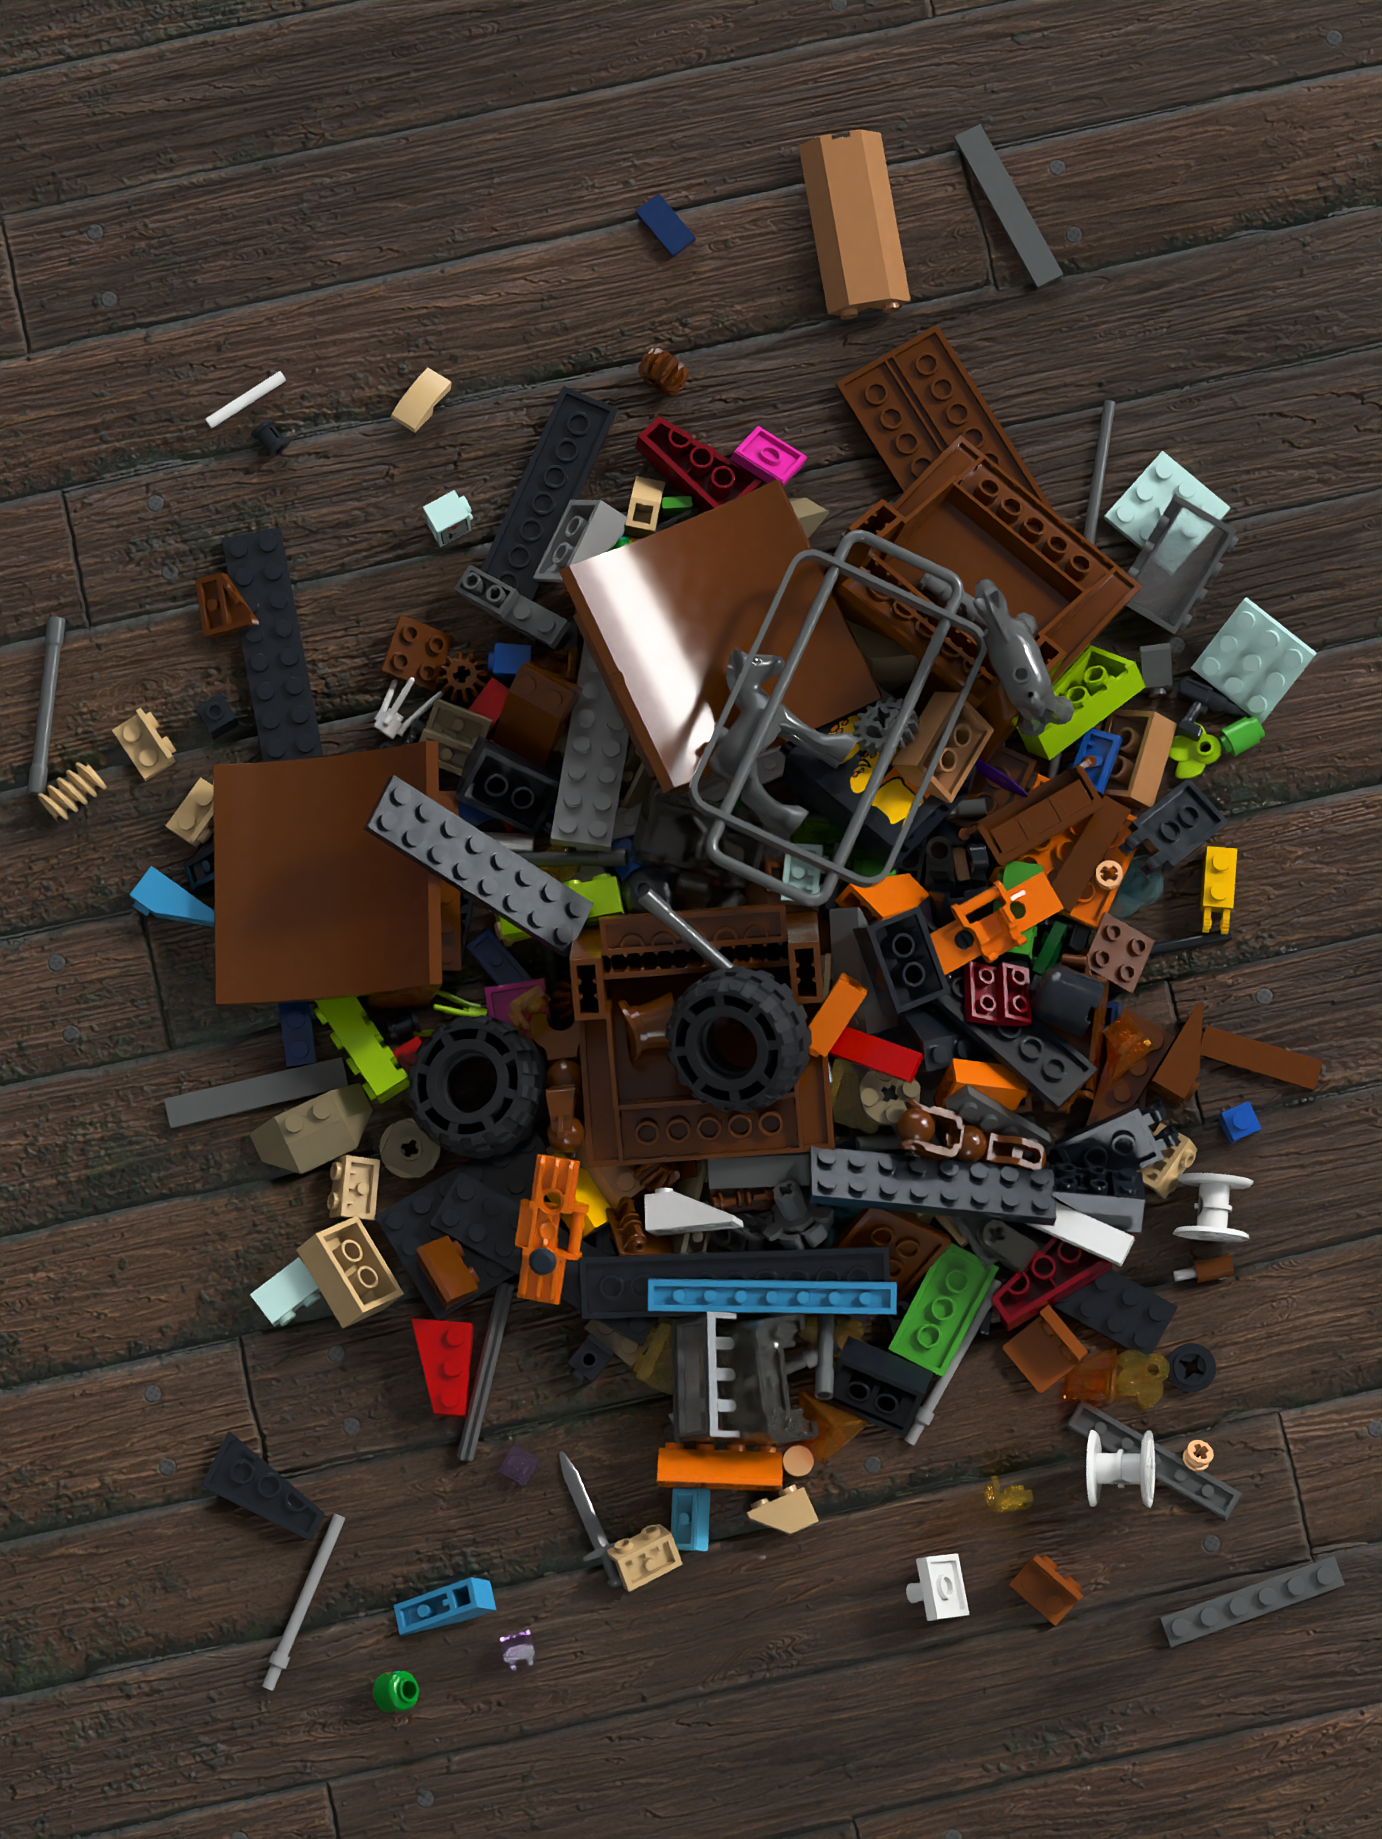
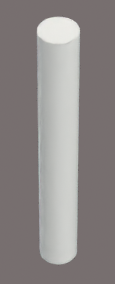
M281 371L277 372L205 418L211 429L278 387L286 381Z

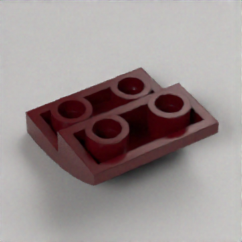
M972 961L964 965L966 1021L998 1026L1030 1025L1032 1023L1030 992L1027 991L1030 985L1029 968L1004 962L997 967Z

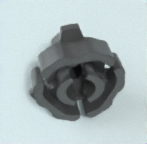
M787 1180L786 1182L778 1183L772 1190L776 1203L771 1207L773 1214L766 1217L767 1227L762 1232L764 1237L771 1242L774 1241L781 1244L784 1249H805L801 1240V1235H804L809 1247H816L826 1239L829 1228L835 1221L832 1206L829 1204L810 1203V1190H801L795 1181Z

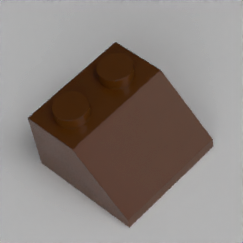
M448 1235L416 1248L415 1255L417 1262L445 1311L478 1293L476 1284L480 1283L473 1267L467 1268L461 1259L465 1256V1253L457 1240L452 1242Z

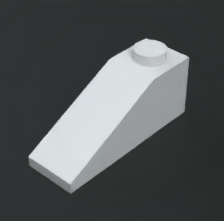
M672 1188L655 1189L653 1194H644L645 1231L654 1236L743 1227V1221L734 1215L674 1192Z

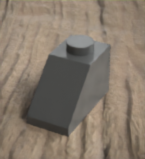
M1170 643L1141 646L1135 663L1146 687L1140 691V695L1148 694L1149 698L1165 696L1166 692L1170 691L1173 685Z

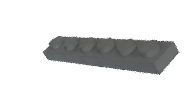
M1335 1556L1159 1619L1169 1647H1173L1344 1586L1345 1583Z

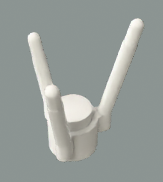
M413 677L409 678L392 708H388L398 683L396 679H393L380 711L374 718L376 722L373 727L391 739H394L396 734L402 737L414 720L418 719L434 705L437 698L440 699L443 696L441 691L437 692L402 724L401 721L404 717L397 713L410 691L415 679Z

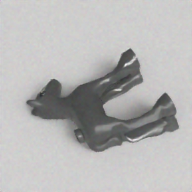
M986 578L978 581L975 585L973 605L987 625V629L984 630L983 639L991 665L1003 691L1021 713L1017 720L1020 732L1029 737H1035L1044 731L1047 723L1056 725L1066 724L1072 718L1074 707L1067 697L1055 696L1048 670L1043 661L1039 646L1034 639V635L1039 630L1035 617L1026 613H1020L1015 618H1012L1008 611L1007 600L993 581Z
M738 648L734 649V653L729 654L730 664L727 665L725 678L730 692L748 656V653L740 652ZM755 655L734 701L740 710V714L729 730L723 726L716 741L718 746L714 750L713 756L709 759V767L712 773L723 779L728 787L731 785L770 698L763 690L762 683L782 672L785 662L781 656ZM781 703L758 755L767 749L776 737H781L791 741L808 754L835 769L847 757L859 738L848 732L835 734L820 733L803 723L786 705ZM755 759L741 790V800L755 811L765 826L774 830L778 837L786 841L797 830L809 811L800 806L781 805L769 796L760 783Z

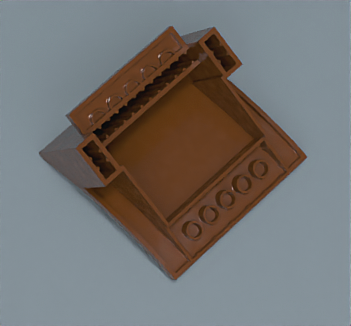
M962 435L917 478L892 506L881 499L848 527L844 534L846 535L853 530L868 531L945 567L959 576L963 582L964 591L973 598H975V585L978 581L985 578L992 580L1007 600L1008 611L1012 618H1015L1020 613H1026L1035 617L1039 630L1034 635V639L1039 646L1052 686L1143 587ZM855 542L851 546L845 560L846 563L937 605V601L916 589L926 572L865 543ZM828 567L825 568L824 574H826ZM839 573L832 591L846 620L898 642L918 659L919 668L939 620ZM950 626L914 707L918 717L922 714L934 692H961L978 651L975 640L966 632ZM986 650V655L966 700L994 729L978 757L985 763H988L1000 746L1017 728V720L1021 713L1003 691ZM913 679L891 691L896 699H905Z
M776 479L754 491L655 534L559 570L578 613L573 615L575 622L650 779L657 777L664 793L688 792L690 781L731 693L725 678L727 665L730 664L729 654L734 653L735 648H738L740 652L749 653L789 564L800 552L812 549L780 480ZM803 561L795 567L756 654L778 655L786 663L825 576L819 563ZM831 591L781 702L803 723L814 730L884 698L833 591ZM780 674L762 683V688L767 695L771 696ZM733 703L723 725L728 730L740 714V710L735 703ZM776 737L774 742L760 754L790 741ZM716 743L699 778L698 792H703L724 781L712 773L709 767V759L713 756V752L718 746Z
M422 741L379 750L308 759L213 765L215 1006L275 1004L366 996V1008H409L412 1006L413 1008H427L442 985V972H461L460 891L363 829L388 778L393 775L459 816V801L455 799L456 791H439L438 741Z
M785 903L674 911L734 966H748V969H752V971L763 970L772 974L775 977L774 980L780 985L785 983L794 992L792 997L797 1004L803 1005L808 1016L805 1019L806 1026L809 1025L824 1002L817 910L786 912ZM651 913L599 917L600 926L582 927L577 940L572 941L569 961L575 1021H579L588 1168L809 1152L811 1146L835 1150L828 1054L826 1057L821 1054L815 1057L809 1053L810 1059L806 1070L787 1094L769 1106L748 1113H742V1111H732L730 1113L719 1111L713 1108V1104L709 1102L703 1104L691 1096L693 1091L686 1084L682 1086L675 1076L677 1070L674 1064L669 1063L666 1052L667 1047L647 1048L645 1051H641V1055L637 1060L631 1061L627 1047L625 1022L618 1002L625 1000L629 1006H640L671 992L675 1004L676 1000L689 986L705 975L717 970ZM728 1017L717 1018L714 1025V1039L720 1053L735 1065L752 1067L757 1059V1044L753 1034L750 1036L747 1030L739 1034L736 1027H730Z

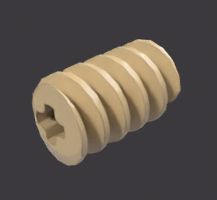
M77 762L75 764L77 774L67 770L66 775L69 781H65L60 777L57 778L59 789L51 785L47 786L49 797L43 793L38 794L40 802L57 822L58 816L66 820L69 819L66 809L69 808L74 812L79 811L76 801L85 805L88 804L85 796L86 793L96 797V785L104 790L107 788L88 763L85 766Z

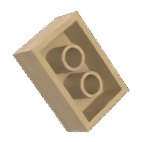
M358 1216L316 1233L296 1249L342 1328L386 1309L404 1294Z

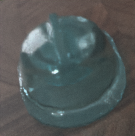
M1140 855L1131 860L1108 914L1115 918L1130 916L1141 906L1151 905L1160 898L1164 887V876L1161 874V867L1147 879L1139 871L1152 856Z

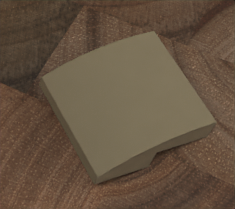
M437 698L419 742L438 741L439 768L461 776L464 763L479 736L487 738L493 719Z

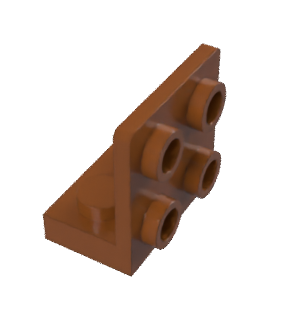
M1050 1305L1039 1312V1317L1003 1345V1351L1039 1394H1043L1088 1357V1351Z
M1035 1555L1008 1586L1052 1625L1056 1626L1074 1604L1083 1597L1079 1592L1082 1587L1070 1576L1067 1575V1577L1063 1578L1055 1571L1058 1566L1049 1557L1043 1555L1040 1558L1038 1555Z

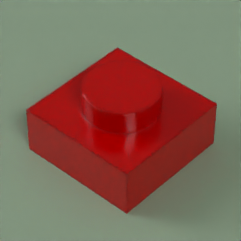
M418 1036L393 1051L398 1063L407 1075L409 1066L414 1065L418 1056L415 1052L422 1043Z

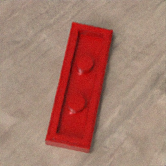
M847 1026L828 1053L829 1055L909 1084L912 1083L923 1058L922 1053Z

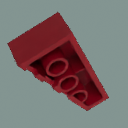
M661 417L655 419L638 435L635 449L685 496L692 497V503L703 513L763 486L764 480L734 461L717 453L715 448L708 444L705 446L692 438V435Z
M1053 1236L991 1298V1307L1007 1332L1039 1314L1047 1305L1052 1306L1112 1269V1262Z

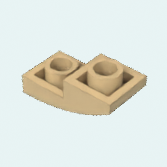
M427 368L402 397L392 412L391 418L415 433L433 415V407L451 390V381Z

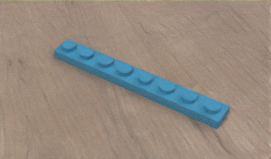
M648 1279V1311L896 1314L897 1282Z

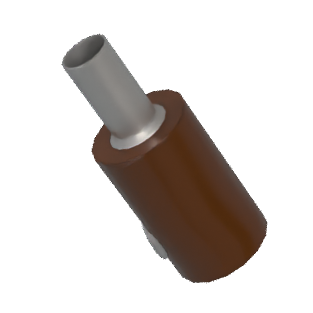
M1228 1253L1194 1260L1193 1267L1173 1271L1175 1282L1196 1278L1197 1283L1216 1279L1224 1280L1234 1276V1269L1230 1254Z

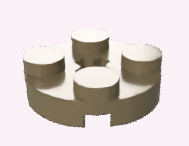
M869 1070L861 1080L858 1088L861 1109L866 1117L879 1125L897 1124L899 1116L907 1110L904 1102L914 1100L919 1103L920 1085L915 1077L912 1083L909 1084ZM882 1088H894L897 1100L890 1099L888 1102H885L883 1100L884 1094L881 1092Z
M406 1118L395 1124L393 1123L384 1131L380 1140L379 1149L382 1162L389 1172L402 1179L412 1180L425 1177L435 1168L440 1158L441 1147L431 1141L419 1129L413 1118ZM411 1141H415V1147L419 1150L418 1153L411 1154L410 1157L405 1156V1150L402 1149L403 1144L409 1145Z

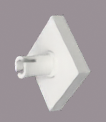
M958 1554L916 1559L920 1582L908 1584L906 1594L911 1603L924 1600L927 1621L969 1615Z

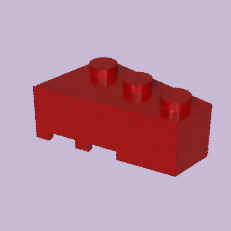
M411 1318L434 1414L436 1416L466 1418L474 1332L473 1323Z

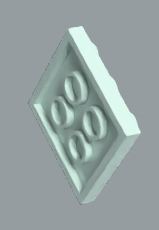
M1162 451L1107 512L1104 519L1142 550L1174 494L1179 495L1219 520H1222L1230 511V507ZM1183 507L1152 560L1172 576L1216 526Z
M1246 597L1191 669L1250 716H1255L1260 724H1262L1317 653Z

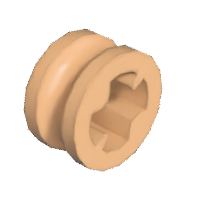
M1103 861L1096 869V883L1099 887L1106 890L1115 889L1122 881V868L1115 861ZM1103 869L1106 871L1114 869L1116 871L1114 877L1117 879L1115 881L1111 879L1104 881L1102 879L1104 873H1101Z
M1194 1440L1189 1443L1182 1455L1184 1464L1189 1469L1197 1472L1204 1471L1214 1457L1212 1448L1200 1440Z

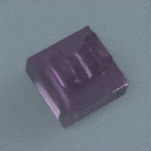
M513 1444L498 1472L526 1487L540 1459Z
M529 1630L499 1638L505 1663L509 1662L512 1670H517L516 1660L522 1658L527 1659L529 1666L533 1665L532 1656L535 1655Z

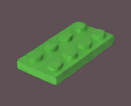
M951 1243L929 1268L888 1349L944 1377L999 1267L991 1265L985 1269L976 1255Z

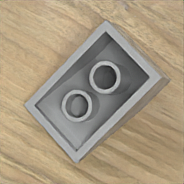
M570 500L533 579L542 582H564L559 570L609 550L623 535L624 525L628 517L602 500Z

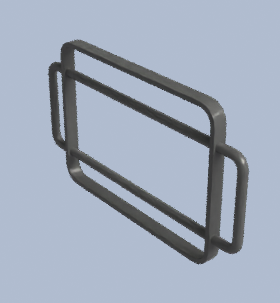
M853 530L844 535L834 556L811 549L804 550L793 558L782 578L690 781L688 794L693 807L701 814L714 819L705 843L706 852L714 863L809 907L820 906L827 902L839 878L862 888L874 887L886 878L893 867L986 655L987 648L983 639L984 633L982 629L973 622L956 615L964 594L963 582L957 574L864 530ZM855 542L865 543L950 584L952 593L945 609L846 563L845 560L851 546ZM803 561L817 562L828 567V570L720 809H717L704 802L699 796L697 789L699 778L795 567ZM840 573L938 619L939 622L834 860L830 862L732 816L731 813ZM950 626L966 632L975 640L978 649L975 661L882 872L876 877L867 878L845 869L844 865ZM725 826H729L827 872L820 891L813 895L808 894L721 853L718 849V842Z

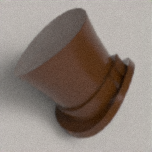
M671 992L640 1006H629L625 1000L618 1002L625 1022L627 1047L631 1061L637 1060L641 1055V1051H645L647 1048L669 1047L665 1030L666 1023L670 1020L673 1012L671 1009L674 1001Z

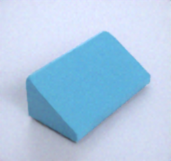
M673 1488L671 1533L677 1550H708L711 1494L709 1489Z

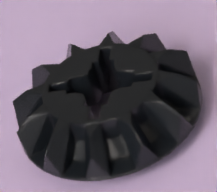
M1187 1343L1177 1347L1170 1354L1166 1369L1170 1381L1179 1390L1193 1393L1201 1391L1211 1384L1216 1374V1363L1213 1355L1207 1348L1196 1343ZM1197 1356L1196 1368L1203 1375L1192 1373L1187 1379H1184L1186 1368L1179 1361L1190 1363Z

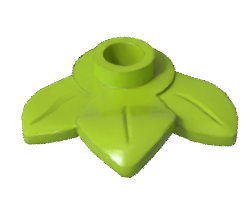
M1201 726L1203 732L1199 741H1193L1182 735L1173 737L1168 757L1179 761L1175 773L1177 779H1190L1200 775L1206 764L1215 762L1221 755L1222 746L1220 741L1215 736L1206 734L1203 726ZM1204 745H1211V749L1208 752L1201 751Z

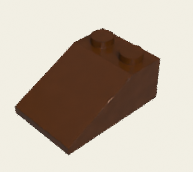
M534 661L521 664L508 691L493 741L546 767L584 688Z
M1199 1002L1147 1088L1176 1107H1179L1182 1101L1189 1103L1200 1085L1199 1082L1195 1081L1200 1072L1203 1005Z

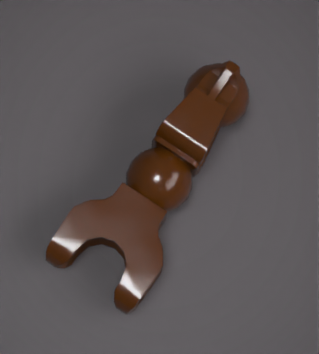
M546 1012L534 1013L532 1018V1038L550 1065L546 1075L548 1085L546 1098L551 1120L547 1129L548 1142L552 1148L565 1153L568 1158L575 1157L579 1147L584 1143L586 1135L583 1094L581 1092L582 1072L579 1021H575L566 1030L558 1031L553 1029V1024L547 1017Z
M914 1100L904 1102L907 1110L899 1116L897 1121V1134L901 1139L898 1146L903 1150L913 1151L915 1155L937 1161L953 1157L963 1162L1000 1164L1027 1170L1042 1169L1045 1165V1149L1037 1142L1016 1136H1002L994 1133L983 1134L982 1130L975 1126L964 1125L962 1117L957 1112L936 1106L927 1107ZM935 1123L941 1126V1133L944 1134L943 1147L928 1143L935 1133ZM1029 1150L1033 1153L1035 1157L1034 1163L1022 1159L1024 1151Z

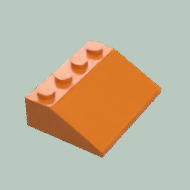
M665 1443V1448H659L657 1486L779 1492L782 1489V1453L776 1452V1447L758 1446V1452L745 1451V1446L727 1445V1450H715V1445L696 1444V1449H684L683 1443Z

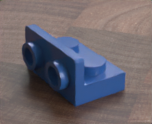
M1091 728L1078 738L1076 743V752L1078 753L1075 762H1071L1067 769L1080 763L1083 757L1094 756L1096 758V765L1091 768H1085V771L1098 794L1103 795L1123 741L1121 736Z

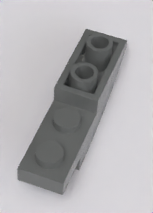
M472 565L468 566L454 587L458 594L492 617L533 641L538 640L552 649L556 648L571 625L568 620L520 595L516 589Z

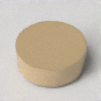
M793 1446L784 1454L783 1466L791 1476H805L813 1467V1455L804 1446Z

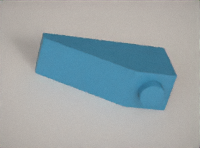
M152 866L130 893V897L135 902L132 906L145 916L151 913L157 918L214 927V910Z
M470 1577L394 1605L399 1634L407 1635L471 1620L496 1611L490 1581Z

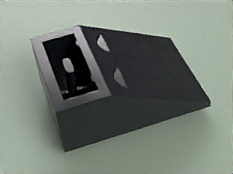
M1069 1163L1051 1165L1050 1169L1053 1170L1054 1174L1053 1197L1082 1214L1120 1231L1141 1232L1145 1206L1142 1172L1129 1168L1107 1170L1101 1166L1082 1168Z

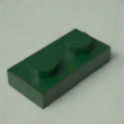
M1055 921L1051 931H1045L1041 940V947L1043 948L1039 955L1035 954L1029 966L1032 978L1035 974L1041 976L1043 970L1055 965L1067 940L1066 924Z

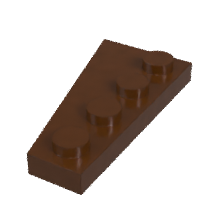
M1123 1006L1086 1126L1138 1103L1176 1040L1174 1035Z

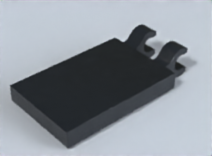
M1188 778L1128 826L1132 834L1118 848L1125 856H1128L1142 843L1152 853L1153 856L1139 869L1147 879L1161 866L1168 872L1222 830L1229 821Z
M1160 1099L1152 1102L1142 1111L1137 1103L1055 1140V1147L1064 1163H1069L1076 1167L1089 1168L1091 1166H1101L1107 1170L1129 1168L1137 1171L1164 1159L1162 1150L1179 1144L1180 1140L1174 1124L1165 1127L1155 1136L1149 1126L1167 1118L1166 1109Z

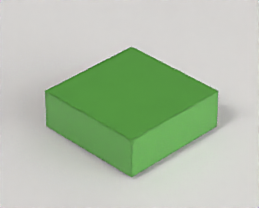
M663 497V516L692 515V497Z

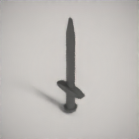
M560 1452L559 1458L563 1478L595 1550L585 1556L582 1561L590 1562L601 1559L609 1581H607L608 1585L614 1588L620 1587L623 1583L615 1562L607 1554V1550L614 1547L617 1542L608 1543L578 1471L566 1454Z

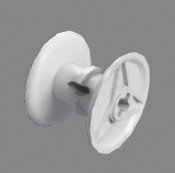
M1214 1173L1178 1174L1177 1179L1181 1183L1199 1187L1198 1203L1194 1204V1209L1198 1210L1197 1226L1177 1227L1173 1232L1174 1235L1189 1239L1217 1242H1242L1249 1240L1247 1233L1227 1228L1228 1212H1232L1233 1207L1229 1205L1230 1190L1249 1188L1253 1184L1251 1179Z
M1094 1430L1090 1431L1087 1445L1086 1478L1088 1500L1091 1507L1098 1504L1101 1484H1118V1488H1124L1125 1484H1140L1143 1504L1151 1508L1155 1486V1449L1152 1431L1145 1432L1142 1438L1141 1454L1125 1453L1123 1449H1118L1117 1453H1102L1099 1434Z

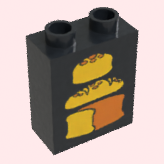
M878 685L884 697L881 699L882 704L886 703L888 698L892 696ZM876 702L871 704L870 706L875 707ZM866 707L816 729V731L824 734L848 732L853 735L852 732L855 731L853 723L859 721L858 713L865 714L867 709ZM791 741L781 745L780 752L786 757L782 782L845 834L879 758L878 752L869 756L867 751L862 752L856 743L843 762H840L834 769L827 763L808 754ZM900 747L896 748V753L890 761L855 841V844L882 867H884L918 790V787L909 783L892 765L901 749ZM975 766L972 767L952 803H947L925 791L890 873L971 792L976 772Z

